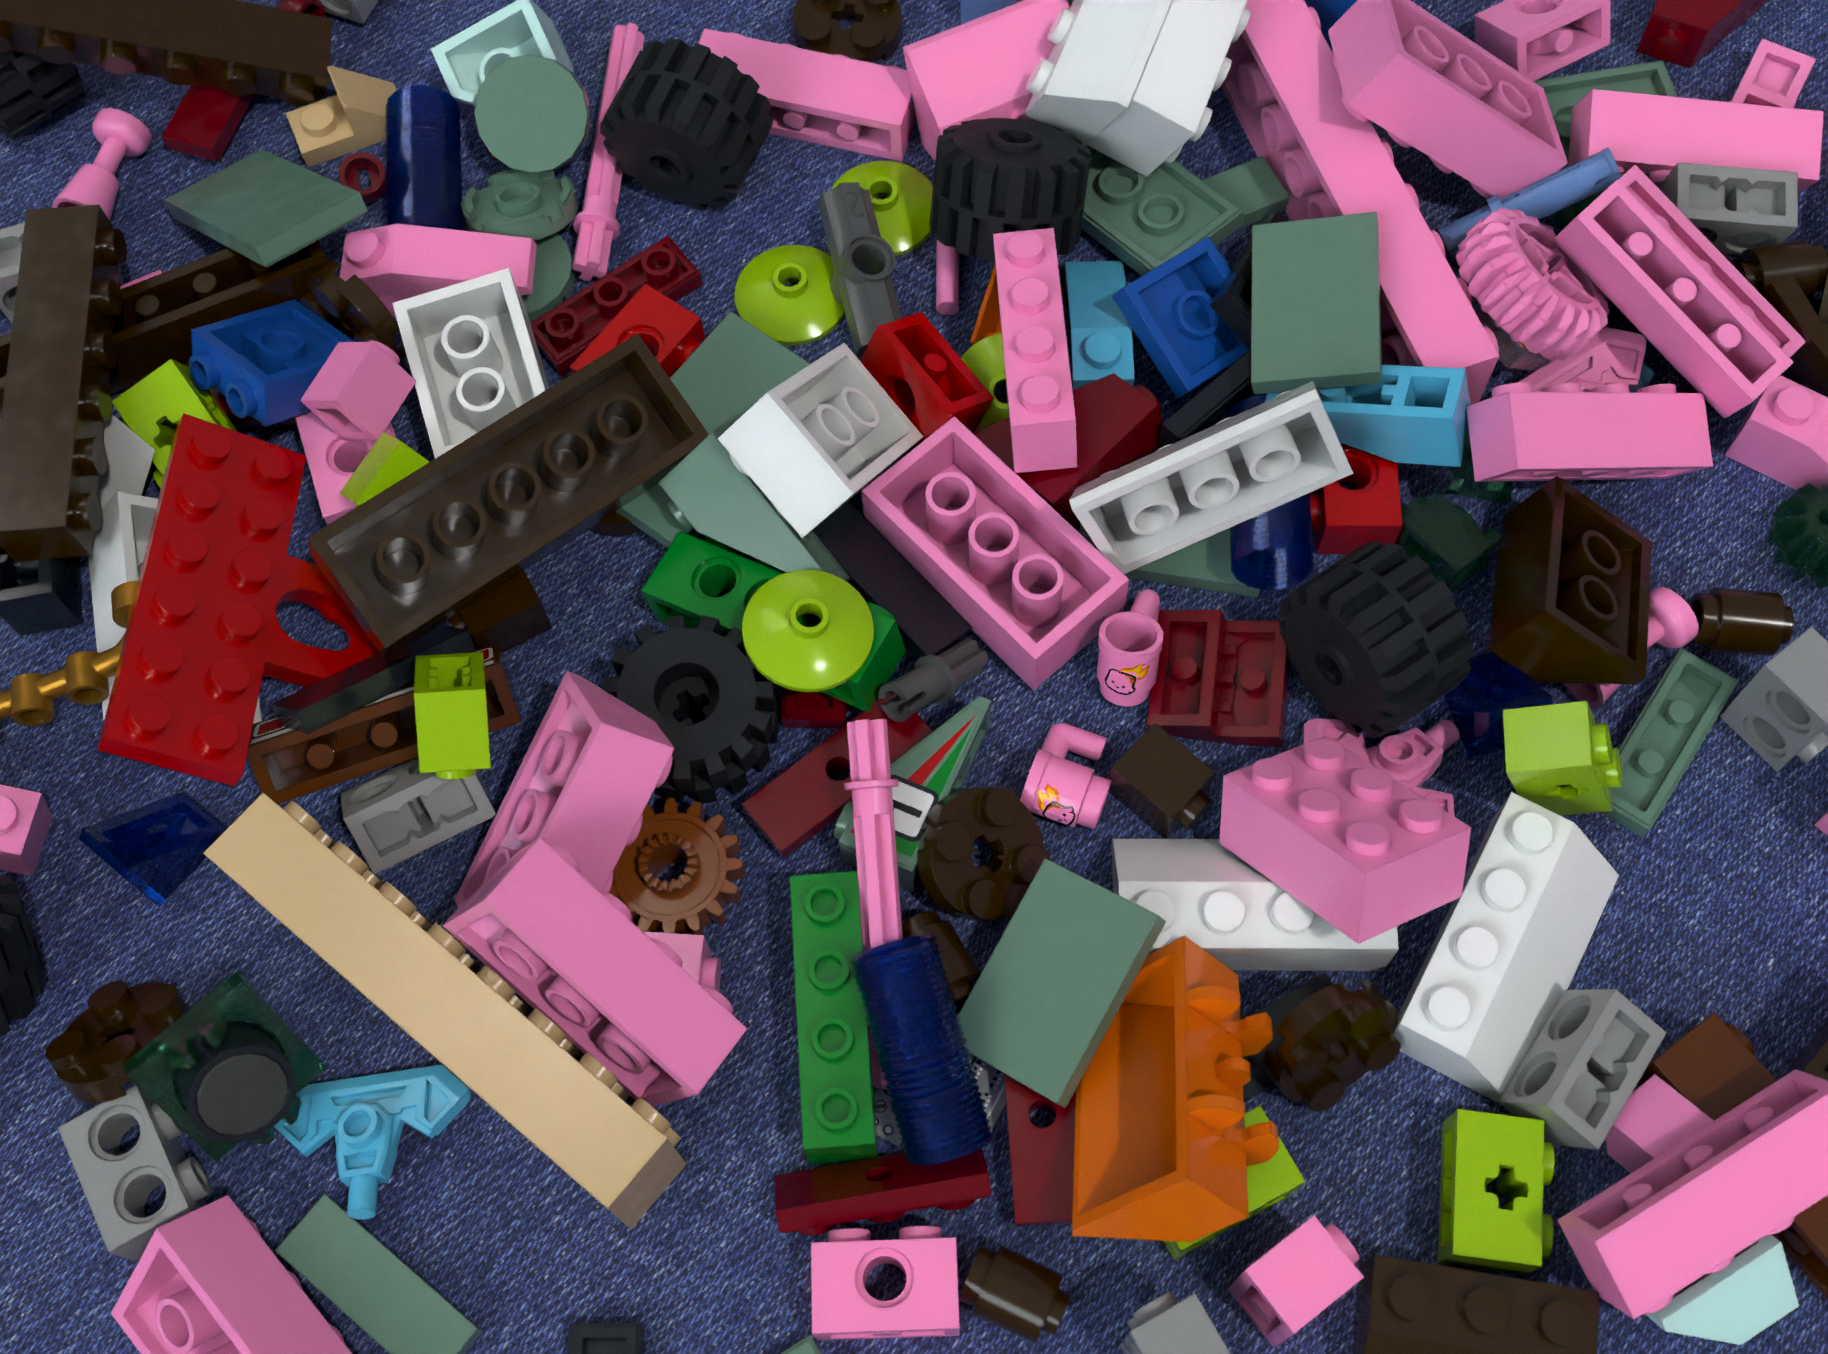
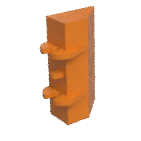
M1182 936L1148 954L1076 1088L1072 1236L1176 1242L1195 1241L1248 1218L1246 1166L1264 1163L1271 1159L1278 1151V1128L1272 1121L1250 1125L1248 1128H1245L1244 1121L1245 1102L1243 1085L1250 1081L1251 1072L1250 1063L1242 1057L1258 1054L1270 1045L1273 1039L1272 1019L1264 1012L1247 1016L1240 1020L1239 975L1186 936Z

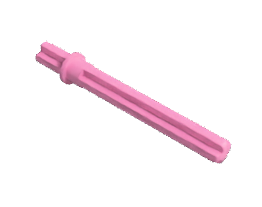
M631 22L626 26L617 24L612 31L582 212L578 213L574 218L573 227L578 237L572 270L579 271V278L585 281H591L593 276L602 278L606 275L611 242L618 237L620 231L619 222L615 217L623 170L617 165L618 159L608 154L603 144L606 137L600 133L607 110L640 50H643L645 36L638 31V25Z
M887 719L855 720L854 722H847L851 782L844 783V787L847 791L852 790L873 1084L875 1088L900 1089L912 1084L913 1070L892 787H898L899 783L898 779H891Z

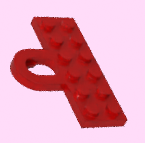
M183 413L175 429L97 750L235 786L243 776L263 675L307 687L379 653L319 566L287 555L306 455ZM294 601L306 603L316 608L327 621L339 625L348 636L347 648L340 651L325 648L318 649L290 638L280 627L276 617V607L282 603Z

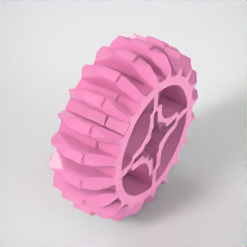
M1501 207L1483 220L1480 219L1466 233L1467 237L1458 245L1459 252L1455 256L1460 267V277L1469 284L1468 293L1479 301L1482 306L1481 311L1491 316L1495 321L1496 327L1503 328L1510 335L1513 342L1520 341L1529 352L1534 354L1540 353L1543 358L1549 360L1557 358L1565 361L1572 354L1579 353L1599 336V331L1608 324L1607 314L1609 313L1608 303L1604 300L1605 294L1553 241L1556 237L1553 229L1542 226L1536 217H1527L1523 211Z

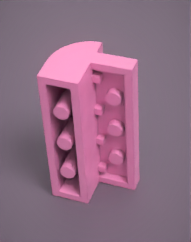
M1636 164L1608 187L1553 239L1558 247L1698 393H1704L1705 400L1722 418L1731 416L1761 395L1794 363L1790 357L1806 342Z

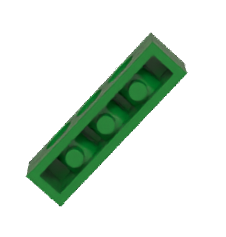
M680 531L641 592L657 621L668 625L666 617L684 615L688 628H698L701 615L719 619L722 634L727 636L734 626L742 632L744 612L755 592L769 580L786 572L761 560L756 559L754 562L737 555L728 545L708 536L701 540ZM732 589V590H731L729 593H727L726 595L721 596V597H716L719 593H721V592H723V591H725V590ZM866 602L874 625L872 648L866 662L845 683L819 692L869 713L878 699L879 689L888 682L905 654L906 649L894 616L884 608ZM811 614L800 615L797 618L798 622L805 627H814L821 622L819 617Z
M848 871L790 876L803 1150L810 1165L853 1162L879 1157L858 872Z

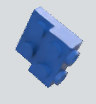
M1209 236L1126 285L1112 296L1177 399L1233 365L1249 351L1210 306L1231 272V267L1226 258L1219 253Z
M294 299L191 329L192 356L189 358V370L193 381L201 390L206 391L215 388L226 397L227 404L235 416L238 418L252 416L266 427L272 424H282L293 417L311 412L300 401L338 342L355 341Z

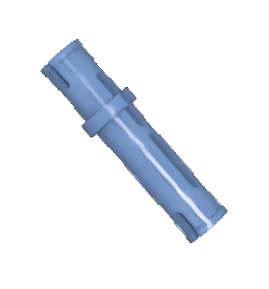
M1609 147L1581 162L1568 166L1499 199L1498 194L1486 199L1488 205L1462 218L1441 225L1438 229L1450 257L1454 261L1456 260L1455 255L1459 252L1458 245L1467 237L1466 233L1480 219L1483 220L1499 208L1520 210L1527 217L1532 216L1539 220L1607 189L1622 176L1618 173L1619 169Z

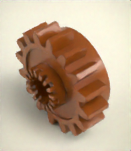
M667 798L664 813L657 815L647 804L642 812V826L636 840L630 846H625L613 870V882L609 893L617 897L628 907L632 914L631 921L634 924L637 922L638 928L643 932L704 935L703 928L712 921L723 926L727 922L723 912L726 903H739L742 898L739 888L732 881L746 877L743 860L733 858L742 851L736 834L724 836L727 826L720 814L711 817L705 822V812L700 802L695 801L689 807L686 814L679 812L674 798ZM682 863L688 866L684 870V875L678 876V880L671 879L672 882L667 880L662 882L658 879L661 870L670 864Z

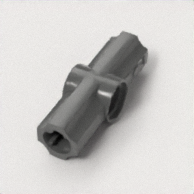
M859 182L840 183L835 188L822 192L817 204L834 267V272L830 278V289L834 298L844 306L855 354L862 357L877 326L902 318L891 273L896 265V259L892 247L881 238L869 190L860 187Z

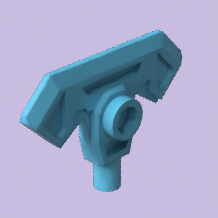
M442 1064L302 1085L295 1093L289 1112L274 1127L306 1157L335 1135L339 1180L349 1187L347 1216L353 1219H370L376 1216L378 1184L387 1183L390 1180L404 1123L433 1139L468 1104L471 1099V1090Z

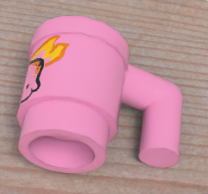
M1144 589L1136 595L1130 612L1115 613L1106 618L1100 625L1096 676L1100 683L1101 694L1106 700L1115 705L1135 706L1141 704L1149 697L1150 690L1156 683L1159 654L1162 651L1164 633L1160 624L1157 623L1160 598L1151 589Z
M1066 723L1054 724L1049 729L1042 748L1038 750L1034 758L1020 801L1031 813L1074 828L1076 824L1095 830L1112 780L1095 775L1094 769L1071 762L1065 758L1069 751L1099 762L1107 738Z

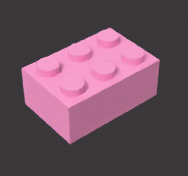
M1327 736L1315 738L1303 745L1270 758L1260 759L1252 765L1223 775L1219 843L1357 944L1462 897L1471 827L1443 810L1437 803L1427 800L1395 780L1386 771L1376 768L1352 753L1340 742Z

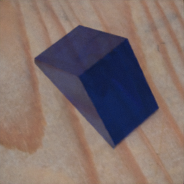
M1493 652L1468 659L1472 668L1468 677L1460 682V685L1444 695L1469 758L1505 749L1503 710L1553 704L1552 695L1519 669L1502 661Z
M183 791L85 827L81 830L79 840L160 907L207 858L203 853L228 827L187 792Z

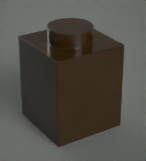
M522 571L449 619L452 627L469 630L472 641H475L478 649L498 643L502 653L552 629L542 602L525 571Z
M1154 723L1111 767L1109 780H1112L1109 792L1162 838L1168 839L1180 825L1187 831L1192 829L1210 809L1213 800L1208 795L1215 772L1158 724Z

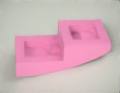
M1762 38L1731 102L1794 108L1797 102L1796 99L1816 59Z

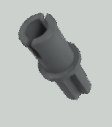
M965 639L937 656L928 654L920 657L915 662L913 670L894 681L885 683L879 689V699H886L895 693L898 694V696L888 702L881 704L882 710L893 721L904 722L933 702L938 704L947 702L954 696L957 687L982 673L983 665L988 662L986 650L979 649L976 640Z

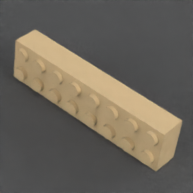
M262 793L203 854L632 1230L686 1166V1162L674 1148L681 1140V1137L670 1128V1122L641 1097L631 1107L624 1102L630 1094L618 1083L619 1079L588 1052L579 1062L576 1061L574 1058L580 1051L566 1039L567 1035L555 1023L536 1008L526 1018L525 1015L530 1009L515 995L516 992L486 965L481 968L465 953L466 949L437 923H434L432 926L416 911L417 907L388 881L385 883L380 881L368 870L369 866L341 841L335 842L321 830L322 826L297 803L291 800L282 809L265 793Z

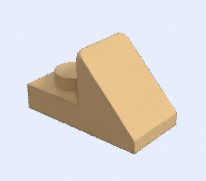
M328 66L327 69L337 95L286 113L308 168L413 131L394 83L335 66Z

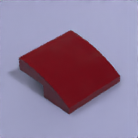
M1159 610L1158 623L1164 634L1162 651L1159 654L1156 683L1150 691L1147 719L1148 729L1156 723L1169 735L1181 738L1233 745L1283 747L1290 660L1286 654L1287 644L1280 634V621H1226L1222 610Z

